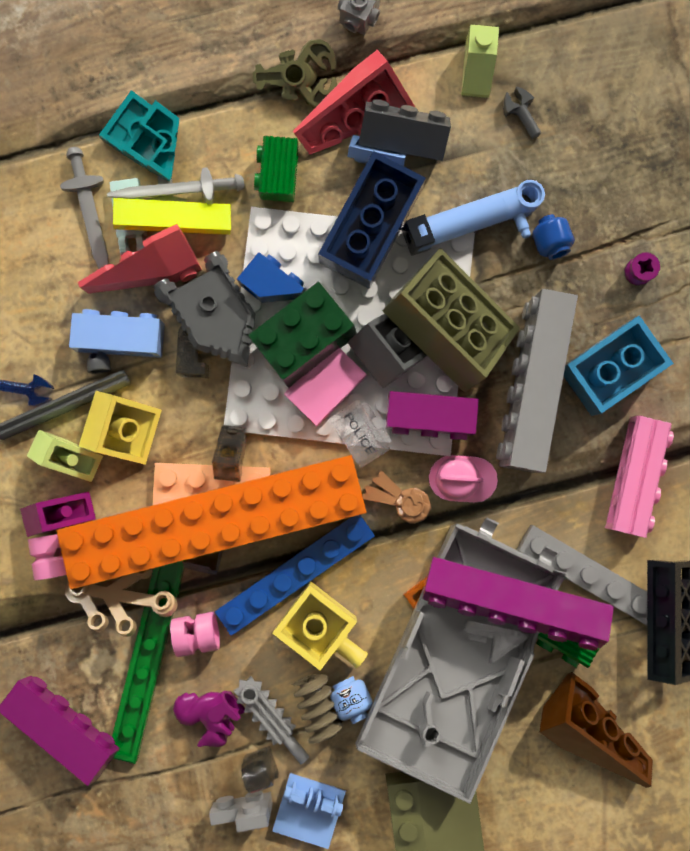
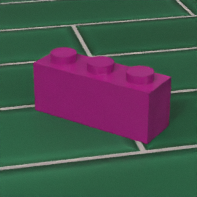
M390 391L388 394L385 428L392 429L391 434L409 435V430L421 431V437L438 438V433L450 434V439L467 440L468 435L476 434L479 399Z

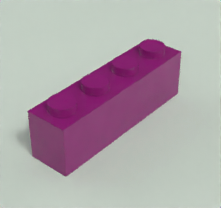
M29 676L18 680L0 704V713L89 786L101 776L120 748L114 744V739L109 734L100 732L93 727L92 721L86 715L76 713L70 708L69 702L64 697L54 695L47 689V684L42 679Z

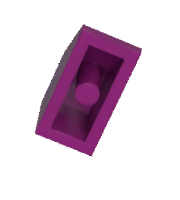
M89 492L38 502L20 509L27 537L96 519Z

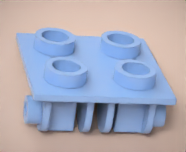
M290 773L272 832L329 849L338 816L340 817L342 813V803L346 790Z

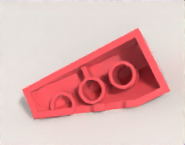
M376 50L354 67L293 130V133L307 152L313 154L340 144L343 139L358 134L360 136L366 101L383 100L388 102L389 106L401 108L402 105L413 107L415 105L389 62Z
M178 224L142 241L144 248L137 252L127 251L120 255V263L117 265H105L77 283L82 290L91 294L152 286L166 278L170 282H178L180 280L186 282L195 278L197 272L201 271L202 268L187 238Z

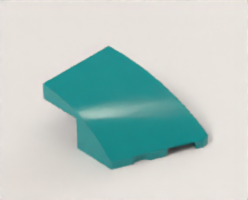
M131 90L103 128L99 138L155 175L169 182L172 179L180 118L156 100L151 105Z

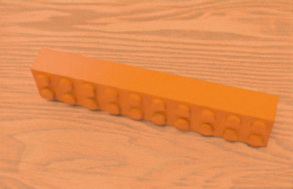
M348 455L56 531L71 590L367 512L353 457Z

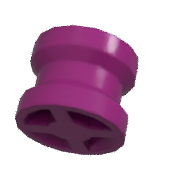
M648 252L640 253L626 264L624 269L625 277L633 285L646 284L659 274L660 262L654 254Z

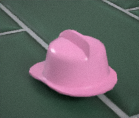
M444 456L434 463L429 474V482L433 492L441 499L448 501L482 502L491 497L498 483L497 472L493 465L479 457Z

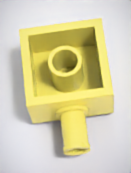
M311 581L276 625L272 633L318 670H321L336 652L353 664L356 669L362 664L368 654L347 638L348 633L357 623L356 616Z

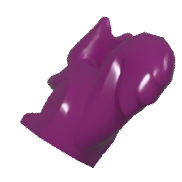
M223 691L221 693L209 692L201 697H198L195 693H184L177 697L173 707L174 715L180 724L192 726L201 721L207 729L197 744L198 747L224 746L227 742V736H230L232 734L231 731L235 730L230 719L238 721L241 718L240 715L245 710L241 703L237 704V698L231 691Z

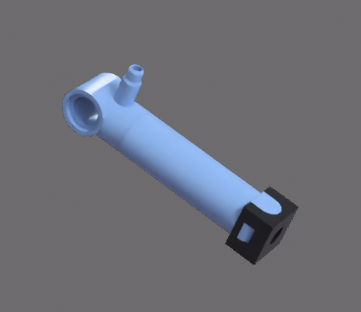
M525 180L518 187L429 217H426L424 214L406 220L401 231L411 256L430 250L433 245L510 219H514L522 238H528L531 233L526 217L531 215L543 202L545 197L544 188L535 180ZM522 195L528 196L531 200V203L526 202L522 198Z

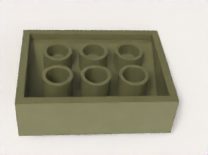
M441 247L382 310L464 392L487 378L520 329Z
M403 771L385 774L395 851H485L476 792L469 804Z

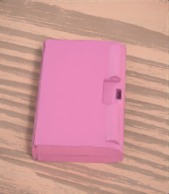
M339 348L295 382L284 395L317 427L367 377V374Z

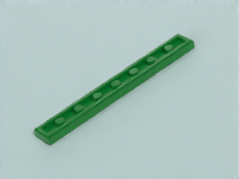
M187 560L153 568L147 594L156 595L160 591H168L177 600L185 570L182 562H187ZM167 598L160 599L158 606H165ZM144 606L112 738L115 741L114 744L120 748L113 759L136 764L138 761L174 613L169 617H161L151 607Z

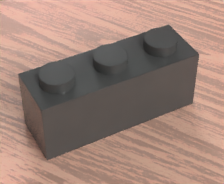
M383 100L366 101L359 145L443 161L451 129L450 117H446V114L440 111L419 112L417 108L409 105H402L401 108L389 106V103Z

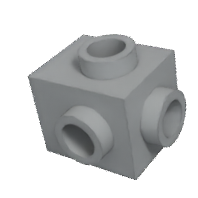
M339 0L337 9L340 11V24L350 32H359L365 35L369 26L374 27L379 18L380 0Z

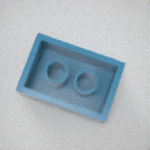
M639 315L565 364L563 376L589 414L594 416L602 414L674 363Z

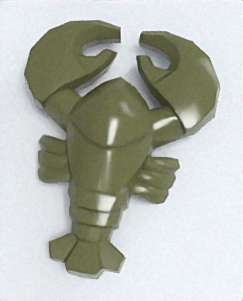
M321 39L309 40L303 46L297 60H294L295 50L291 49L279 54L281 65H276L267 70L261 64L255 65L253 83L257 85L258 90L263 91L266 84L282 87V98L297 100L296 91H299L306 103L312 108H316L337 86L336 77H332L328 90L324 89L325 84L328 82L327 78L322 79L313 90L310 88L318 76L315 69L309 64L310 59L321 70L327 71V66L323 64V59L328 60L331 71L336 69L334 51L329 43Z

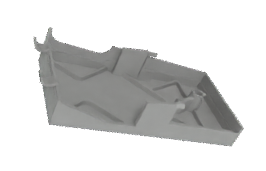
M486 518L483 521L479 532L467 526L451 525L437 556L440 559L557 591L562 582L569 576L568 573L555 570L551 566L555 555L559 551L547 545L542 549L538 560L492 539L493 532L499 523L490 518ZM423 588L355 745L357 750L470 804L532 662L534 645L539 632H522L518 629V626L509 623L505 625L493 624L487 620V617L480 615L474 617L465 616L458 613V609L448 606L446 608L433 607L428 604V601L422 600Z

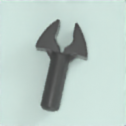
M516 87L514 94L519 99L520 104L514 103L509 93L506 92L503 101L505 117L510 114L518 115L531 139H535L541 134V131L527 109L528 104L532 103L534 97L528 91Z

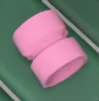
M57 534L28 539L30 555L35 557V561L32 563L34 580L67 575Z
M214 611L197 614L193 620L190 616L173 618L171 620V641L177 657L194 655L196 649H199L202 653L220 649L219 627Z

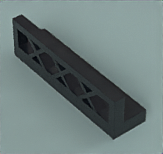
M647 560V680L671 685L690 681L689 560Z

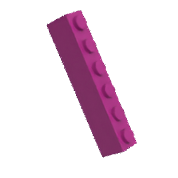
M436 557L432 558L422 600L428 601L429 605L436 608H446L448 606L458 609V613L465 616L474 617L480 615L487 617V620L493 624L505 625L509 623L518 626V629L522 632L536 633L537 631L548 634V638L554 641L566 642L570 640L577 642L579 647L587 650L600 649L609 642L614 609L612 605Z

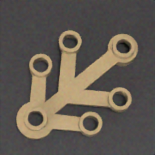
M153 568L146 570L144 573L137 572L125 575L107 587L97 586L101 583L98 582L83 586V589L78 593H75L76 588L70 590L69 582L65 587L67 599L74 604L82 605L89 617L87 620L88 626L95 632H102L108 626V618L99 612L93 598L103 599L117 622V632L124 637L132 636L137 626L135 621L128 617L121 603L151 607L161 617L171 616L176 611L178 605L176 598L168 591H160L156 595L125 590L139 580L149 578ZM167 598L166 605L159 607L160 599ZM102 617V623L94 627V621ZM130 622L129 630L122 631L123 624Z

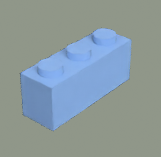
M83 309L82 313H72L69 348L82 353L103 352L112 355L162 358L165 324L160 319H157V315L150 313H140L139 317H128L129 314L126 312L112 311L111 315H100L99 311Z

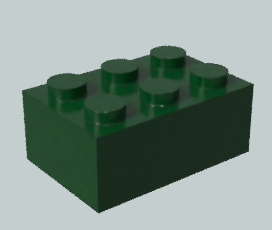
M318 281L248 336L286 386L290 388L333 352L345 346L357 332L355 325Z

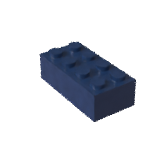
M373 151L318 253L319 263L370 289L422 192L426 178Z

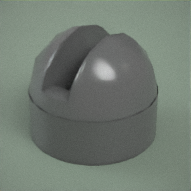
M92 353L87 358L88 373L100 374L111 371L110 360L105 353Z

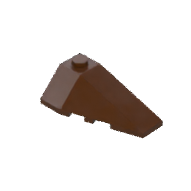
M573 672L568 673L543 707L539 733L563 750L645 788L652 787V758L631 733H624L615 722L617 716L611 709L606 711L598 702V693Z

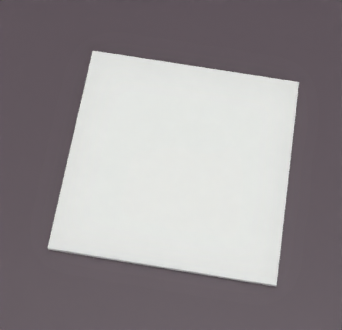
M251 207L243 270L260 252L265 257L270 254L282 265L280 269L287 275L291 272L297 275L304 282L302 287L305 288V291L319 281L355 325L357 333L367 323L385 314L382 311L384 307L440 247L470 277L475 232L433 245L430 250L411 256L403 233L400 231L372 286L368 289L319 263L318 253L338 218L337 216ZM241 287L240 293L244 294L245 301L250 304L256 314L254 328H251L252 331L293 301L261 303ZM252 341L251 345L248 346L250 347L248 367L234 362L231 364L223 430L362 446L363 444L366 447H370L372 445L373 448L451 456L452 439H450V434L438 433V438L421 437V431L409 430V435L391 434L392 429L385 428L388 394L390 391L457 397L458 385L428 356L397 380L382 388L347 343L341 350L367 374V377L317 427L284 395L289 388ZM349 413H352L354 421H357V423L352 422L351 427L350 422L353 420H350L349 417L344 418ZM361 427V429H360L359 431H357V432H356V435H355V434H354V431H356L357 429H359V428Z

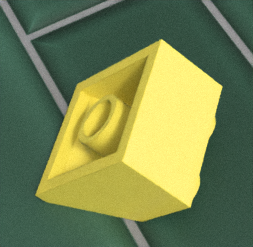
M95 391L79 447L146 465L162 410L115 395Z

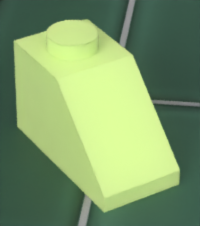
M470 25L465 43L462 96L489 98L497 57L499 27Z
M38 430L27 457L40 466L92 482L103 455L79 447L78 444Z

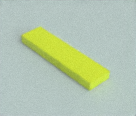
M113 198V229L163 231L178 224L183 233L226 235L231 233L230 204Z

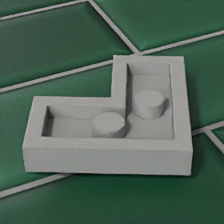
M259 790L252 794L249 792L245 797L234 798L233 796H224L217 799L216 802H213L209 812L211 826L235 821L237 833L268 827L273 805L271 792L263 793V791Z

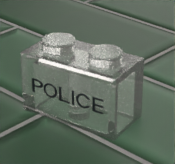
M358 399L331 416L329 421L361 469L389 451L390 447L388 444L392 441L383 427L377 429L372 421L376 416L366 402L362 405Z

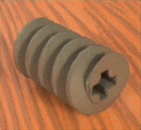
M313 674L292 684L301 688L294 693V697H304V701L297 705L298 709L308 710V712L301 716V719L311 720V724L305 727V732H315V735L308 739L310 744L320 743L335 737L343 727L342 721L337 719L338 714L332 708L334 702L329 697L332 689L330 686L325 685L328 682V676L325 674Z

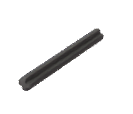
M122 370L0 423V440L10 438L92 402L95 391L110 394L128 386L130 380L127 373Z

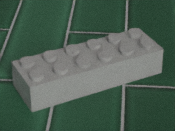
M542 288L524 305L522 319L526 320L525 328L520 330L517 340V347H521L519 358H515L512 367V375H516L514 387H509L507 394V403H510L509 414H505L502 421L501 430L505 432L503 443H499L496 459L500 460L499 467L530 473H546L578 295Z

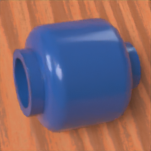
M554 214L541 218L538 221L539 225L532 232L538 253L543 257H548L549 260H555L570 253V247L573 246L575 238L567 219L555 217Z

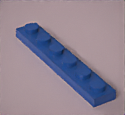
M361 515L350 517L218 608L215 613L232 636L375 537V535Z

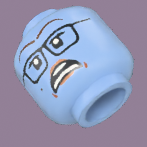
M354 676L333 686L334 691L331 693L330 699L334 702L333 707L340 720L346 721L350 719L352 724H355L367 717L366 711L371 708L373 700L363 680H355Z

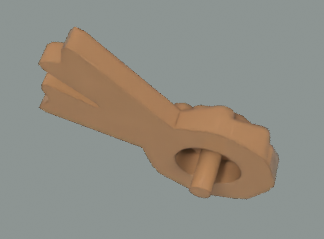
M380 471L379 477L373 478L372 481L384 491L368 485L365 486L366 493L362 495L363 500L395 506L398 516L410 524L424 521L431 510L429 497L424 491L418 488H409L402 491L383 471Z

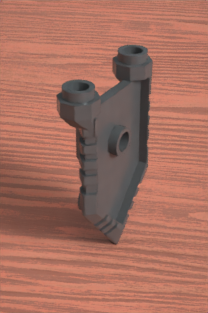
M215 251L206 256L204 261L208 272L179 288L176 287L174 282H170L168 278L160 280L154 285V293L158 301L171 306L172 313L177 316V321L182 324L183 331H186L189 335L188 339L194 349L206 353L211 352L214 356L220 355V358H228L231 362L248 367L250 347L248 346L251 345L252 341L248 335L253 332L251 328H254L256 314L250 304L245 301L244 294L240 293L239 286L235 285L234 278L229 275L230 272L227 269L228 261L224 254L220 255L219 251Z

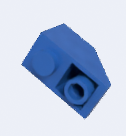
M258 252L237 278L239 285L261 303L295 300L305 292V288L302 287L304 282L291 272L287 275L280 269L281 263L270 254L265 257Z

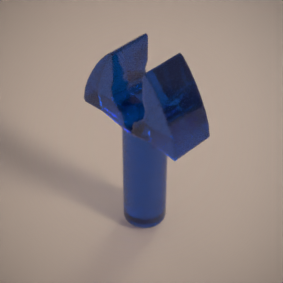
M33 374V381L29 384L0 380V391L27 395L29 406H40L53 400L48 397H40L38 393L34 392L41 387L55 389L49 381L41 376Z

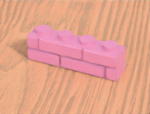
M643 416L629 418L605 525L606 529L644 538L647 537V533L653 530L655 518L651 516L654 504L656 505L661 497V489L658 487L660 476H663L667 469V460L664 459L666 448L671 446L674 437L673 432L670 431L671 423Z

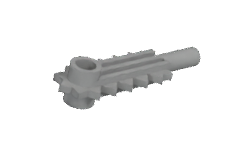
M252 676L246 681L239 679V687L233 690L238 696L237 704H246L244 713L253 712L251 721H260L259 731L268 730L266 740H272L273 745L283 743L296 760L303 764L309 758V755L292 736L293 729L296 727L295 724L291 723L292 718L283 717L284 708H275L277 699H268L269 690H261L262 681H254Z

